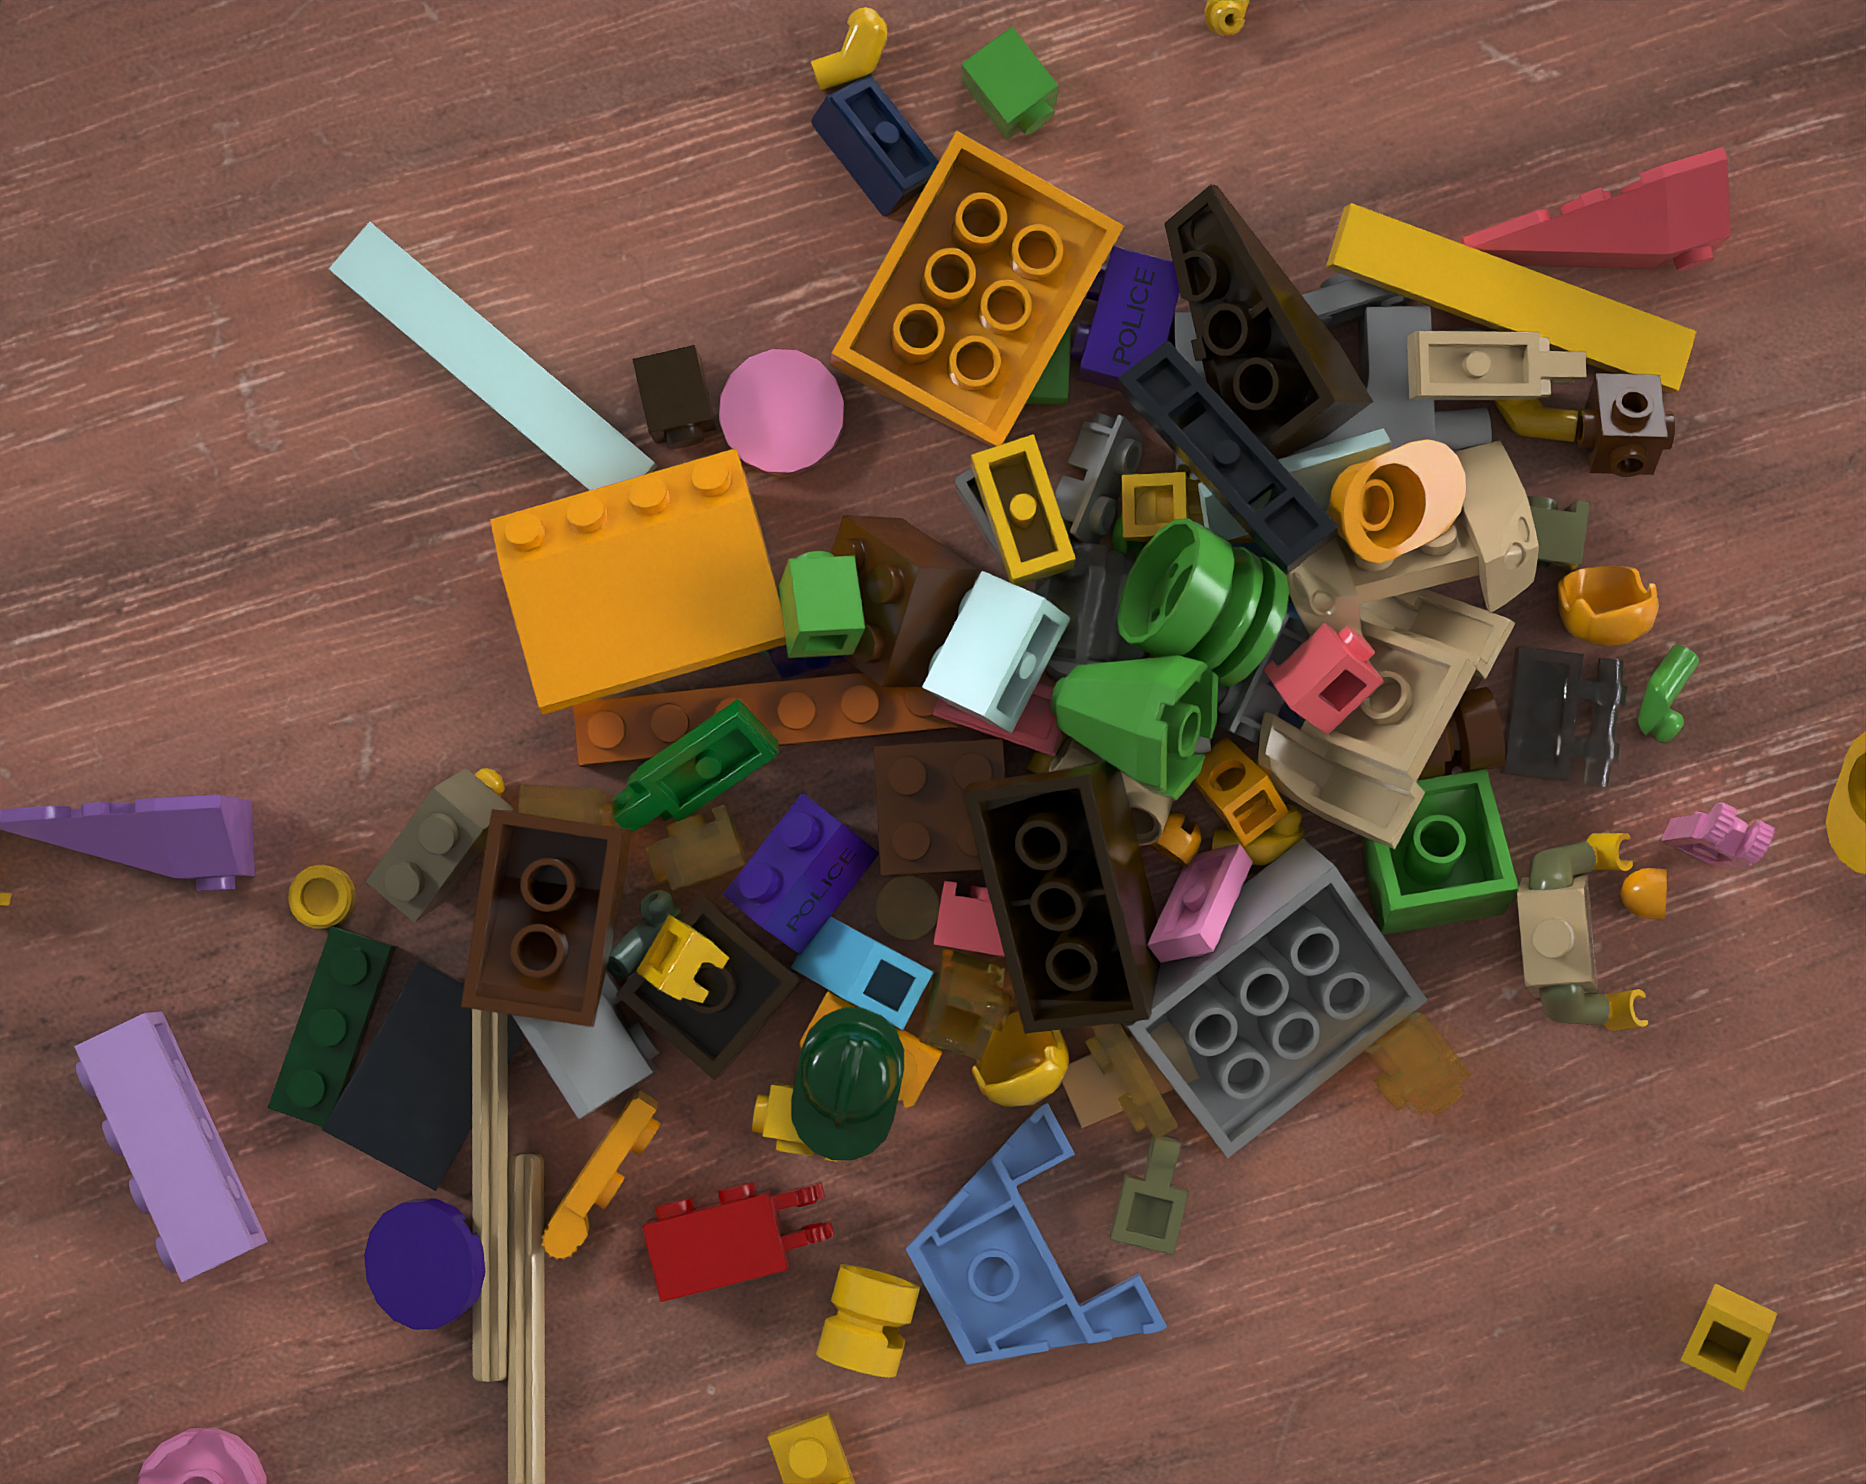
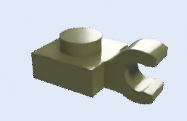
M1153 1132L1143 1178L1124 1173L1109 1235L1110 1240L1174 1255L1189 1193L1187 1188L1171 1185L1181 1144L1178 1142V1138Z

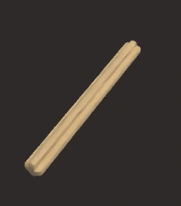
M472 1009V1234L477 1232L482 1243L486 1270L480 1297L473 1305V1377L477 1381L495 1382L506 1379L508 1375V1014Z
M516 1153L508 1159V1484H545L544 1246H541L543 1242L541 1237L544 1234V1158L538 1153Z

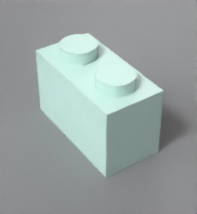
M981 571L974 587L964 595L959 606L958 618L944 645L933 655L929 665V674L922 687L950 706L1012 734L1071 618L1044 597Z

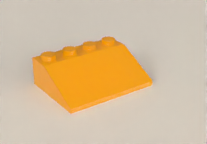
M956 131L833 349L829 365L883 396L992 447L1002 445L1124 225Z
M737 448L490 519L502 578L538 707L542 715L786 644L780 596L752 493Z

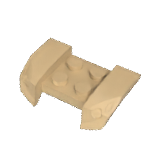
M1501 440L1454 451L1458 455L1465 471L1466 495L1461 512L1449 530L1433 541L1408 551L1393 560L1375 564L1360 559L1350 549L1348 543L1337 533V537L1286 575L1290 597L1310 636L1324 623L1337 633H1340L1349 625L1362 636L1359 604L1479 575L1486 607L1489 613H1492L1534 582L1539 551L1535 525L1527 494Z
M1425 588L1359 604L1362 637L1375 651V654L1368 660L1384 682L1333 731L1327 735L1307 720L1304 721L1299 730L1276 715L1264 711L1259 741L1258 765L1268 775L1277 791L1324 820L1393 849L1396 848L1425 794L1416 781L1473 675L1483 679L1487 678L1515 625V622L1511 619L1495 613H1489V611Z

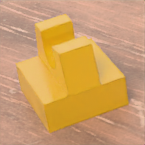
M669 915L636 972L659 990L678 1000L685 998L703 1003L709 991L695 982L694 976L701 964L705 962L712 963L714 966L723 969L729 957L714 945V942L691 926Z

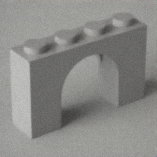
M1431 306L1366 307L1358 320L1360 379L1373 402L1326 438L1285 457L1384 428L1391 440L1392 449L1417 440L1430 439L1436 441L1434 400H1409L1407 336L1415 331H1432ZM1175 312L1170 327L1171 344L1206 381L1202 361H1195L1191 340L1197 339L1191 312ZM1174 452V471L1190 474L1192 481L1199 480Z

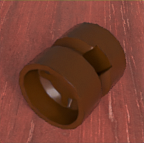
M1488 687L1464 691L1417 780L1451 775L1453 767L1459 766L1463 772L1504 767L1505 743L1503 729L1495 699Z

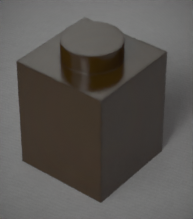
M695 345L632 359L648 431L655 444L666 442L668 449L689 447L705 440L703 433L717 430L701 358Z

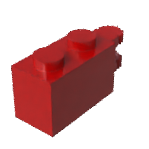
M755 1181L741 1183L718 1190L720 1201L695 1208L693 1197H688L655 1206L657 1218L649 1219L642 1225L660 1302L786 1271L791 1264L788 1250L824 1241L835 1236L832 1222L823 1223L822 1221L806 1224L800 1229L783 1232L778 1210L793 1206L803 1207L816 1203L819 1199L825 1197L822 1183L810 1184L774 1193L773 1188L757 1192Z

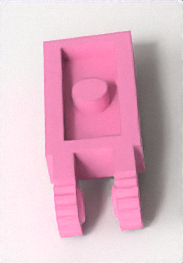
M1718 802L1709 814L1695 811L1694 815L1671 818L1661 841L1717 869L1749 867L1763 858L1773 839L1775 828L1762 821H1754L1747 830L1749 825L1735 817L1737 809L1723 802Z

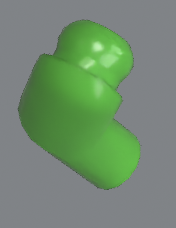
M1681 645L1671 647L1648 681L1638 714V724L1645 736L1651 733L1660 743H1669L1684 725L1682 715L1670 709V706L1699 665V658L1687 647Z

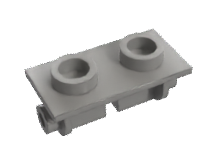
M1095 412L1091 422L1085 421L1083 423L1068 464L1074 468L1087 471L1084 481L1062 475L1054 494L1069 539L1072 534L1093 551L1097 550L1102 536L1107 535L1111 531L1118 514L1117 499L1122 490V475L1134 474L1142 456L1141 441L1144 436L1124 416L1118 415L1115 420L1105 414Z
M1287 613L1276 640L1263 661L1250 675L1231 687H1218L1216 725L1257 744L1260 741L1264 711L1278 716L1285 701L1276 688L1267 685L1270 679L1263 669L1271 661L1280 666L1309 636L1303 622L1289 617L1290 615Z

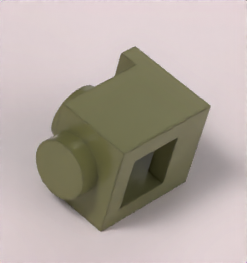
M1527 496L1539 544L1536 568L1569 573L1581 566L1590 502L1577 500L1565 508L1564 511L1557 510L1558 501L1554 499Z

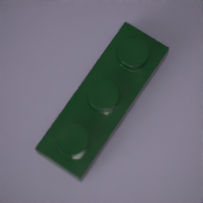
M331 926L268 1109L323 1127L350 1080L396 946L339 926Z

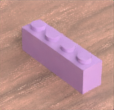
M163 1011L143 1013L74 1046L80 1058V1061L76 1063L79 1081L87 1094L91 1097L97 1096L107 1118L102 1122L105 1138L111 1149L119 1156L123 1154L134 1177L129 1180L131 1195L141 1212L151 1214L160 1234L156 1238V1248L167 1270L171 1273L177 1271L181 1282H184L267 1243L266 1236Z

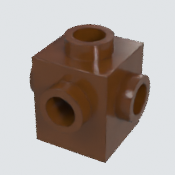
M1596 373L1585 408L1579 411L1577 420V444L1580 448H1587L1590 473L1615 474L1620 477L1654 475L1662 451L1672 448L1675 434L1674 414L1672 411H1664L1660 375Z

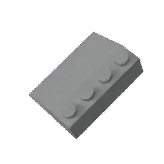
M1303 838L1242 886L1240 895L1235 901L1221 933L1220 940L1213 952L1197 958L1186 957L1160 963L1150 1019L1124 1022L1122 1024L1228 1159L1428 1000L1335 865ZM1169 1021L1181 1034L1199 1079L1186 1083L1149 1033L1161 1024Z

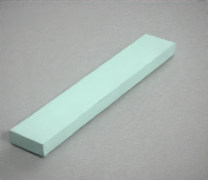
M371 222L364 227L330 266L329 270L589 491L649 474L656 469L657 465L654 461Z

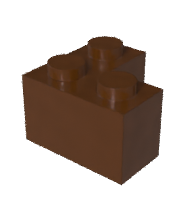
M843 515L831 554L834 557L855 556L865 630L853 655H846L845 660L881 687H922L929 674L930 661L935 652L944 645L958 618L960 603L964 595L973 588L978 569L903 518Z

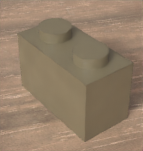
M465 768L433 787L365 882L415 923L448 900L485 850L491 810L513 811L514 808Z

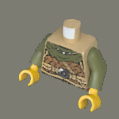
M1592 833L1586 842L1583 841L1541 851L1531 860L1530 877H1522L1519 890L1517 891L1525 985L1533 998H1541L1545 1015L1557 1023L1604 1024L1610 1031L1640 1028L1648 1025V1020H1639L1633 1009L1634 1000L1646 998V994L1642 990L1635 989L1603 995L1599 993L1588 873L1592 870L1628 871L1631 869L1633 860H1620L1619 858L1620 843L1623 840L1631 839L1628 833Z

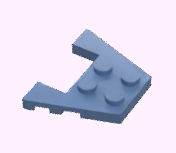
M1047 1102L1039 1105L906 1246L908 1255L967 1365L1045 1352L1052 1348L1109 1341L1112 1338L1133 1334L1156 1333L1167 1328L1139 1273L1082 1303H1078L1017 1189L1019 1184L1075 1155Z

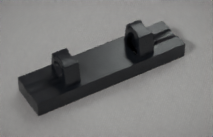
M1169 340L1118 377V390L1285 575H1288L1312 554L1337 537L1338 525ZM1272 489L1267 504L1256 513L1250 505Z

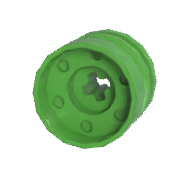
M1189 518L1175 519L1161 528L1147 543L1129 572L1121 593L1117 615L1119 634L1127 643L1157 658L1182 656L1202 661L1208 666L1206 670L1213 671L1218 676V687H1231L1250 675L1263 661L1276 640L1287 611L1289 596L1287 576L1275 563L1265 558H1258L1244 547L1232 548L1231 543L1223 536Z

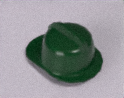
M840 1008L824 1015L809 1029L801 1048L791 1098V1120L799 1138L814 1153L830 1160L853 1161L871 1154L886 1140L894 1122L904 1073V1047L897 1030L882 1015L865 1008Z

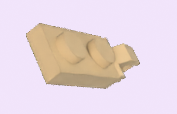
M1415 331L1407 336L1409 400H1534L1551 396V384H1573L1575 379L1586 378V352L1550 351L1549 338L1539 337V332Z

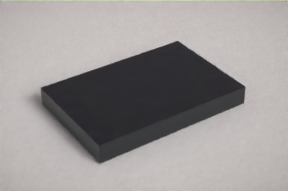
M419 959L324 1123L322 1130L436 1191L472 1129V1009L461 1007L464 990L463 982ZM508 1014V1064L525 1036L510 1014Z

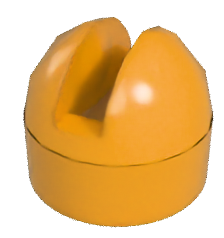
M1171 812L1159 840L1150 844V846L1171 861L1188 867L1201 844L1200 827L1194 821L1185 830L1181 829L1186 817L1185 813Z
M1641 868L1631 873L1624 880L1620 894L1622 903L1629 912L1643 919H1665L1667 869Z

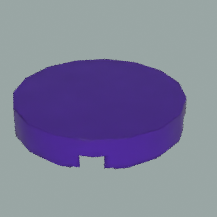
M436 1198L413 1199L403 1202L383 1213L370 1231L364 1254L366 1279L377 1304L393 1321L413 1330L437 1329L459 1319L465 1310L471 1309L480 1297L486 1274L484 1249L477 1232L470 1233L468 1226L462 1221L467 1218L455 1206Z

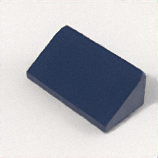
M871 74L828 95L812 117L811 123L815 130L884 217L897 211L921 193L939 163Z

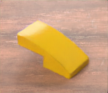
M1186 472L1122 475L1123 539L1126 541L1149 542L1161 528L1175 519L1189 518L1204 526L1198 484L1202 482L1200 480L1192 481V478L1187 477ZM1249 534L1228 540L1231 544L1255 543Z

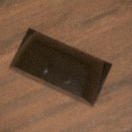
M1101 761L1057 771L969 783L963 791V796L1024 1033L1149 1020L1152 1015L1151 1009L1160 961L1147 944L1157 924V917L1121 771L1108 761Z

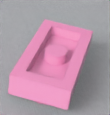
M1241 844L1198 853L1188 867L1183 866L1147 944L1160 963L1186 957L1197 958L1214 951L1253 863Z

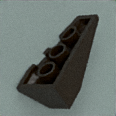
M1210 184L1164 223L1180 296L1189 302L1197 339L1191 340L1195 361H1202L1207 383L1277 460L1326 438L1373 402L1343 348L1217 185Z

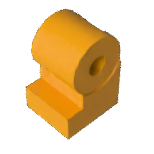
M1227 737L1222 738L1211 748V752L1203 754L1206 756L1201 771L1192 783L1206 802L1225 822L1230 832L1243 847L1289 814L1268 775Z

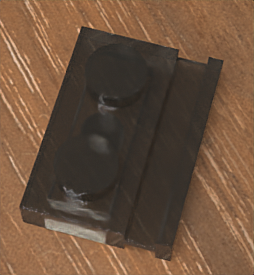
M1070 540L1076 558L1073 569L1037 580L1034 589L1035 594L1044 597L1071 618L1050 660L1084 665L1088 664V660L1105 663L1117 662L1122 642L1117 620L1120 597L1129 572L1137 560V549L1127 548L1126 553L1108 551V545Z

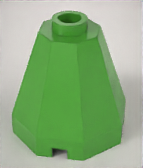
M1182 656L1077 665L1065 678H1061L1055 685L1050 707L1052 714L1056 716V727L1103 760L1108 761L1119 771L1153 794L1177 800L1201 771L1206 755L1194 752L1199 736L1211 739L1217 723L1218 676L1213 671L1206 670L1208 666L1202 661Z

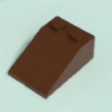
M491 810L461 1007L594 1027L623 894L633 829L509 810Z

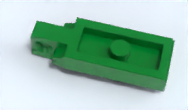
M737 699L640 765L628 777L627 784L629 786L613 798V820L621 828L633 829L632 833L657 816H660L664 821L674 818L677 822H680L775 758L779 753L778 740Z

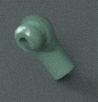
M656 890L646 895L639 906L643 918L611 949L607 970L617 979L627 980L638 969L669 915L678 920L682 918L681 906L674 903L669 892Z

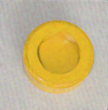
M327 865L311 866L302 870L292 881L288 893L289 907L295 918L302 924L316 929H329L331 926H338L345 922L353 912L356 904L355 886L350 877L336 867Z

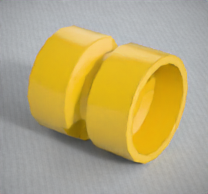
M841 1264L831 1302L838 1309L837 1315L826 1318L816 1355L829 1363L856 1372L877 1377H896L906 1341L898 1332L899 1327L911 1323L920 1286L906 1279L874 1269Z

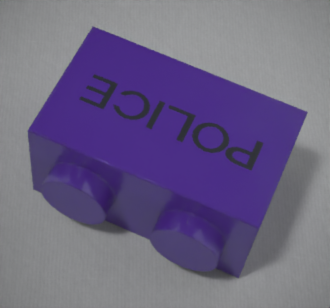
M1116 246L1112 247L1108 265L1103 263L1087 292L1086 299L1097 301L1092 325L1079 322L1070 359L1081 362L1078 380L1118 390V377L1167 341L1180 293L1173 261Z
M802 793L722 895L763 929L801 955L876 859L879 852Z

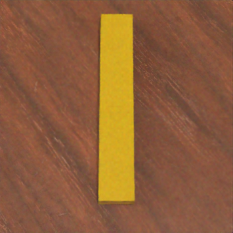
M1350 203L1343 209L1325 267L1500 332H1539V337L1549 338V350L1586 352L1587 364L1614 374L1660 375L1662 391L1669 394L1680 389L1697 332Z

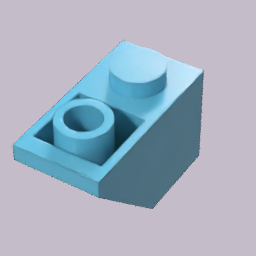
M832 916L826 921L801 955L798 954L791 967L858 1007L882 1015L890 1024L902 1030L934 972Z

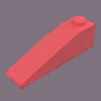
M1724 147L1639 173L1640 180L1627 185L1621 190V194L1612 197L1610 191H1603L1600 187L1580 195V198L1563 205L1560 208L1562 215L1551 219L1547 209L1537 210L1465 236L1459 243L1520 266L1656 269L1675 263L1677 272L1702 266L1715 259L1713 251L1730 237L1728 159Z

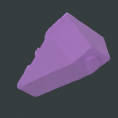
M225 795L135 799V803H83L81 809H71L70 806L0 809V830L168 877L196 879V891L234 890L235 877L255 876L253 807L251 800Z

